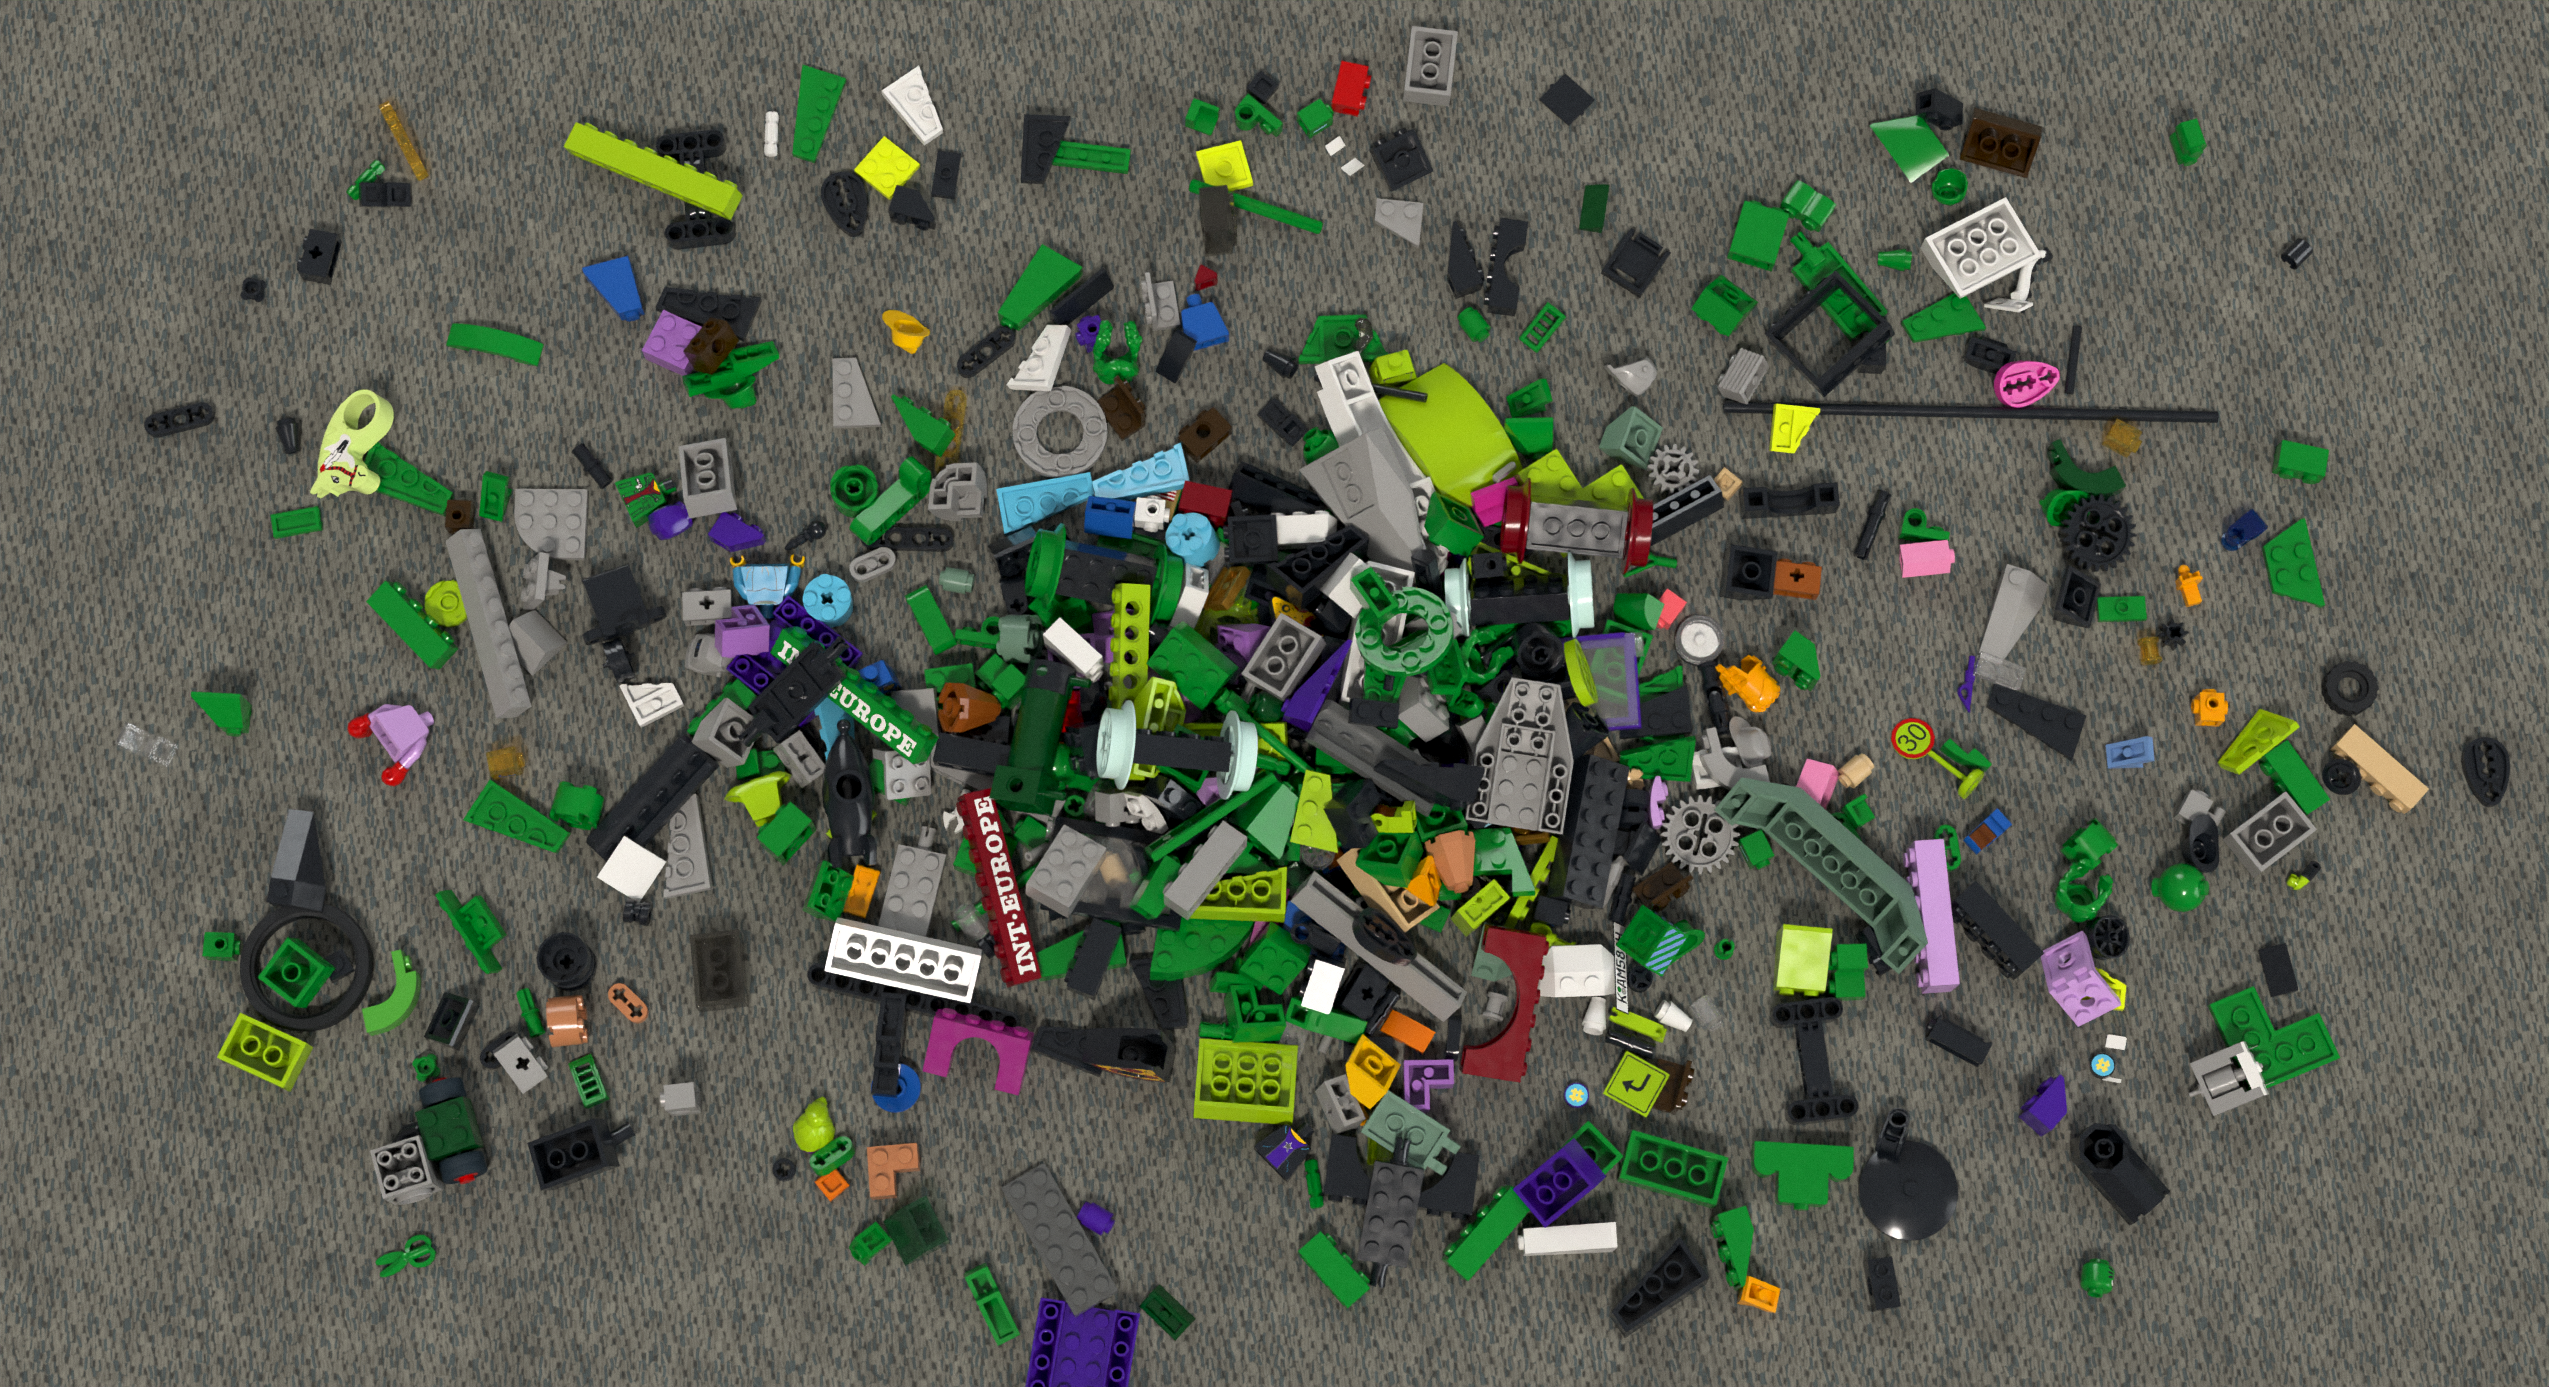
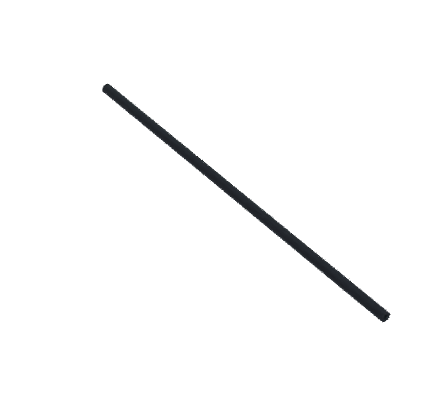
M1738 401L1723 402V413L1773 414L1774 404L1820 408L1818 415L2218 423L2219 419L2218 411L1748 402V404H1743Z

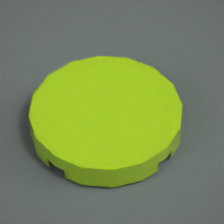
M444 580L436 583L425 596L426 614L435 618L439 626L450 628L458 626L467 620L458 583L455 580Z

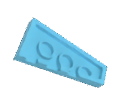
M1181 443L1174 445L1173 449L1166 452L1162 450L1153 454L1154 457L1141 462L1140 460L1132 464V467L1123 471L1119 469L1092 481L1095 497L1127 501L1137 499V497L1142 498L1183 489L1185 480H1190Z
M1090 472L996 489L1005 536L1088 500L1089 496H1094Z

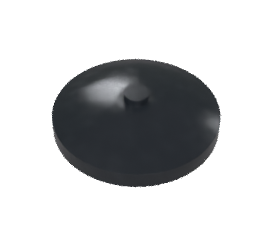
M1906 1141L1900 1158H1896L1894 1154L1881 1150L1880 1152H1875L1868 1159L1860 1174L1858 1196L1865 1216L1877 1230L1897 1240L1917 1241L1932 1236L1949 1222L1958 1201V1184L1952 1167L1938 1151L1919 1142Z

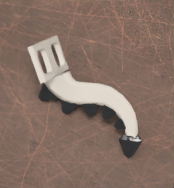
M2047 247L2044 250H2038L2041 258L2021 267L2017 288L2011 293V299L1998 297L1985 303L1984 307L2024 314L2025 309L2033 306V302L2025 301L2032 297L2030 285L2034 282V277L2031 272H2036V263L2040 265L2041 260L2045 263L2053 258L2051 251Z

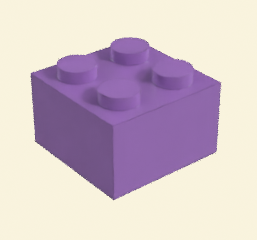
M663 310L642 349L645 359L682 376L689 375L693 366L683 351L702 327Z

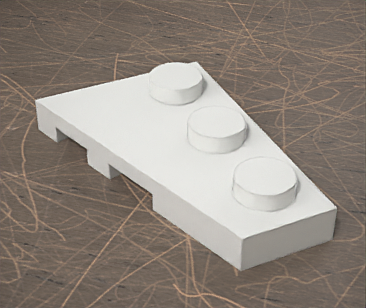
M919 66L882 90L883 97L924 146L943 133L940 120L932 104Z
M1047 325L1032 346L1033 352L1027 361H1022L1018 367L1020 369L1019 373L1014 379L1011 378L1007 386L1013 390L1051 391L1071 329L1067 325Z

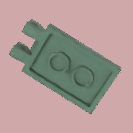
M1390 1090L1380 1099L1360 1130L1363 1134L1393 1153L1396 1137H1402L1403 1139L1401 1148H1403L1405 1138L1412 1140L1407 1160L1409 1164L1424 1168V1171L1428 1166L1440 1175H1443L1447 1169L1445 1164L1435 1159L1441 1149L1445 1147L1456 1155L1461 1147L1460 1144L1447 1137L1450 1129Z

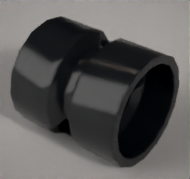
M1638 789L1625 790L1618 827L1638 829L1642 821L1648 824L1649 814L1645 809L1649 807V792Z

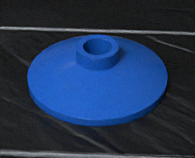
M901 1064L898 1084L901 1086V1092L897 1094V1098L872 1096L880 1108L888 1112L898 1113L908 1110L916 1103L920 1095L921 1084L918 1075L912 1068Z

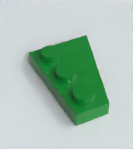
M1955 293L1901 322L1913 343L1986 330V326L1967 296L1959 298Z
M1364 660L1363 699L1397 703L1407 676H1395L1393 691L1383 690L1385 674L1375 670ZM1375 727L1382 731L1387 730V728Z
M1695 736L1620 751L1619 764L1630 767V772L1632 768L1640 769L1643 772L1641 776L1643 779H1654L1660 776L1661 780L1690 782L1696 738Z

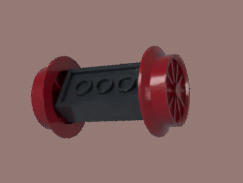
M1527 478L1522 487L1511 485L1506 487L1501 524L1500 552L1515 554L1518 564L1523 562L1525 546L1526 549L1621 558V573L1625 575L1630 566L1645 567L1647 564L1652 535L1653 500L1638 498L1634 488H1630L1626 504L1531 495V478Z

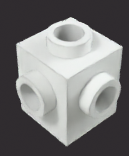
M1158 496L1137 497L1134 519L1135 527L1144 528L1145 531L1157 532L1158 529L1164 530V522L1169 523L1170 508H1166V500H1162Z

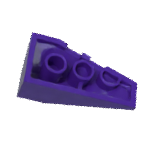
M1348 639L1294 693L1292 699H1286L1281 709L1285 713L1282 720L1309 732L1352 645V640Z

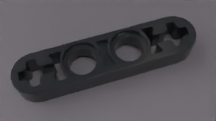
M891 527L885 532V544H882L881 539H877L871 545H866L861 540L862 545L866 549L876 550L881 547H887L892 551L945 552L950 550L954 544L952 533L943 528ZM897 533L901 535L902 541L898 545H892L888 541L890 535ZM917 534H922L926 537L925 543L920 546L912 542L913 537ZM929 534H933V539H940L941 535H945L946 539H950L943 546L940 545L939 541H932L933 546H929Z

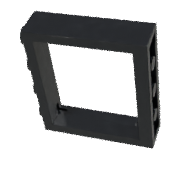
M1836 270L1827 278L1824 277L1814 290L1808 291L1796 306L1790 307L1786 311L1785 316L1778 322L1772 323V327L1765 333L1772 346L1823 397L1829 394L1895 335L1892 326ZM1837 289H1840L1877 327L1817 379L1780 340Z

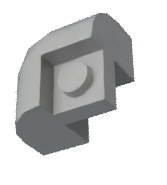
M977 462L946 465V468L939 472L935 479L932 478L928 510L936 517L949 521H963V518L983 517L984 498L988 497V488L982 467Z

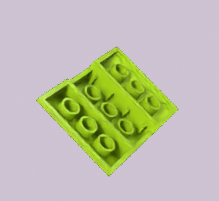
M1445 363L1400 387L1401 389L1427 393L1426 403L1387 395L1378 400L1396 436L1426 478H1431L1437 493L1471 508L1470 493L1493 485V475L1508 463L1515 462L1516 469L1501 479V481L1510 479L1523 470L1509 437L1490 407L1459 373Z

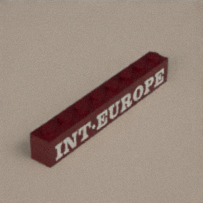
M991 788L966 793L958 797L956 808L959 816H962L963 835L970 845L969 858L975 864L977 872L975 874L976 884L978 887H981L983 895L981 898L982 907L987 911L989 917L988 929L995 940L994 952L996 957L1000 959L1002 966L1000 970L1001 978L1006 983L1007 988L1036 981L1042 978L996 803L989 798Z

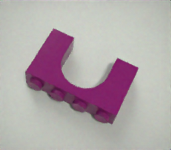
M950 1008L938 1009L932 1024L923 1072L947 1077L951 1070L956 1045L966 1038H982L995 1047L1000 1058L994 1090L1019 1095L1025 1078L1034 1033L1029 1032L1025 1027L1016 1026L1013 1028L1006 1026L1001 1021H986L977 1015L958 1014Z

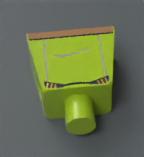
M1408 350L1377 357L1369 369L1372 383L1397 387L1417 378Z

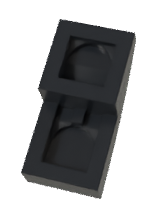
M361 182L359 183V207H411L410 183Z
M1177 329L1167 345L1155 372L1176 383L1181 377L1186 362L1191 358L1197 341Z
M1275 397L1257 414L1264 423L1292 447L1309 431Z

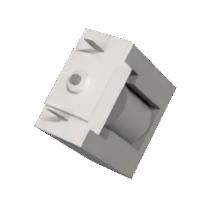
M2245 1041L2190 1063L2198 1081V1089L2189 1092V1095L2193 1097L2201 1093L2202 1097L2206 1098L2213 1116L2237 1108L2269 1094L2261 1074L2263 1065L2255 1061ZM2237 1056L2241 1067L2234 1070L2231 1065L2234 1063L2232 1058ZM2247 1079L2252 1090L2246 1091L2245 1087H2241L2239 1081Z

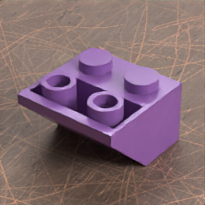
M1260 624L1218 625V644L1230 647L1249 663L1256 648L1260 646L1271 627Z

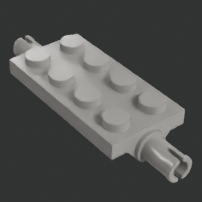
M922 826L917 847L898 845L878 924L879 927L927 937L947 858L945 854L936 853L931 850L936 829L930 828L928 833V827Z

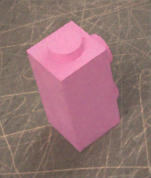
M1948 540L1900 545L1899 563L1902 578L1950 573L1951 563H1955L1954 550L1949 549Z

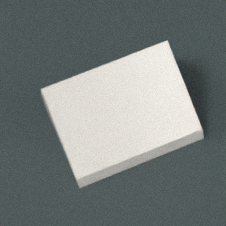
M1350 552L1321 587L1320 591L1355 619L1363 607L1350 590V579L1369 568V566Z

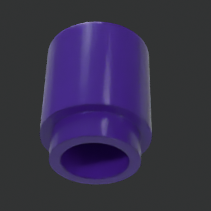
M1086 1201L1077 1216V1219L1081 1221L1083 1226L1100 1236L1104 1232L1109 1234L1115 1224V1220L1112 1219L1114 1214L1094 1202L1091 1204Z

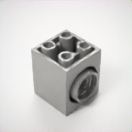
M420 1135L370 1150L384 1200L394 1205H405L424 1200L433 1193L443 1190L437 1164L428 1160Z

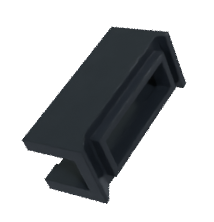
M1939 1015L1935 1020L1930 1019L1925 1028V1032L1928 1033L1925 1040L1977 1068L1983 1064L1993 1044L1992 1042L1985 1043L1983 1038L1947 1019L1941 1020L1942 1015Z

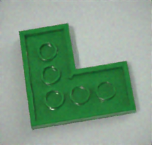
M2254 986L2208 1005L2226 1047L2228 1048L2245 1041L2255 1061H2258L2259 1064L2262 1063L2261 1074L2267 1089L2340 1058L2320 1013L2275 1031ZM2237 1056L2233 1057L2236 1068H2240L2241 1065ZM2242 1080L2247 1091L2252 1090L2248 1080Z

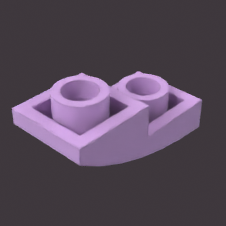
M1660 776L1655 777L1651 783L1649 807L1647 808L1649 814L1648 824L1655 830L1659 829L1663 825L1662 822L1665 821L1662 807L1658 808V804H1663L1666 800L1665 796H1668L1666 783L1661 781Z

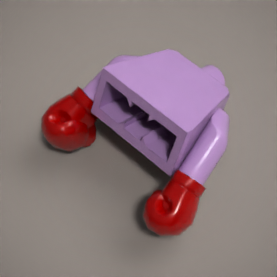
M384 704L370 714L366 713L352 719L348 723L347 731L350 736L357 739L369 737L374 732L395 762L393 766L386 768L382 772V782L395 787L402 783L410 767L421 756L427 745L426 738L429 734L427 727L433 725L434 720L427 711L418 715L410 705L402 707L400 705Z

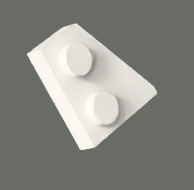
M673 683L620 685L641 728L684 706Z

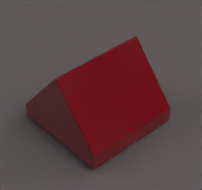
M1200 264L1194 280L1195 291L1217 285V273Z

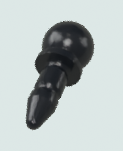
M818 520L811 522L808 528L802 529L804 534H800L795 539L790 540L785 546V550L796 549L799 545L801 546L806 543L807 540L813 543L814 539L823 538L827 531L825 524Z

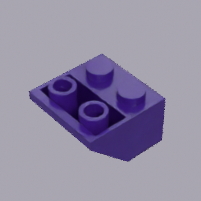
M2061 1074L2055 1078L2050 1076L2047 1080H2044L2036 1089L2039 1094H2034L2020 1107L2023 1112L2019 1118L2041 1137L2050 1132L2067 1113L2065 1082Z

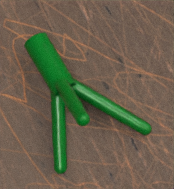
M1649 552L1648 559L1652 560V562L1647 563L1645 567H1638L1626 572L1623 577H1629L1656 565L1675 569L1677 559L1656 556Z

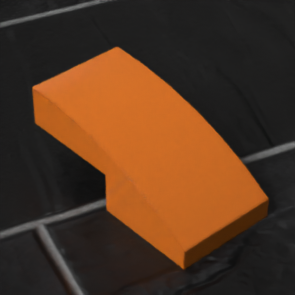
M1393 1009L1380 1030L1422 1055L1436 1033Z

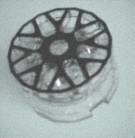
M1302 845L1301 849L1303 862L1315 870L1327 868L1333 863L1336 853Z

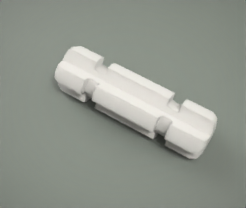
M768 111L765 120L764 153L768 157H775L778 151L779 115L778 112Z

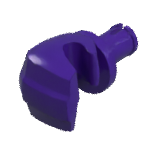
M680 501L674 503V505L659 508L648 516L649 530L659 540H669L693 525L686 506Z

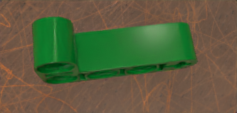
M913 456L908 457L899 468V479L852 521L849 530L866 545L873 544L929 493L932 481L930 470Z

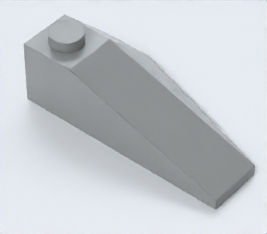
M2006 564L2001 571L1977 659L2001 665L2042 607L2048 586L2047 583L2029 570Z

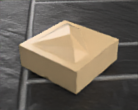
M1725 467L1714 478L1715 483L1722 491L1723 498L1727 501L1743 485V482Z

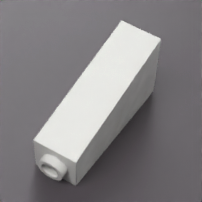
M1616 1222L1526 1228L1522 1230V1235H1518V1250H1523V1256L1613 1252L1617 1248Z

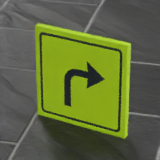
M1626 1051L1603 1094L1647 1118L1670 1074Z

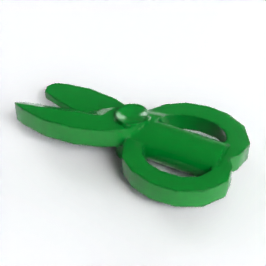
M426 1235L413 1236L406 1242L405 1252H391L378 1258L376 1265L391 1264L380 1273V1277L393 1276L405 1268L408 1263L416 1268H424L431 1265L436 1257L431 1239ZM419 1240L425 1242L424 1245L410 1250L414 1242ZM430 1253L428 1260L421 1263L415 1261L416 1258Z

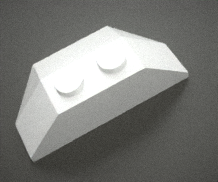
M1601 944L1551 946L1547 956L1543 955L1542 965L1545 966L1543 979L1539 980L1537 988L1540 989V996H1602L1615 993L1614 956Z

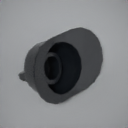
M2202 814L2196 816L2190 825L2189 837L2182 845V855L2186 863L2205 873L2213 872L2218 867L2219 834L2215 821L2210 816Z

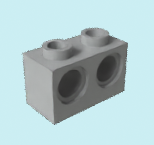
M800 730L773 748L801 788L823 774L825 764Z

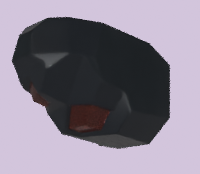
M1099 680L1096 682L1092 681L1090 688L1080 687V704L1084 721L1097 720L1101 712L1107 707V693L1104 682Z

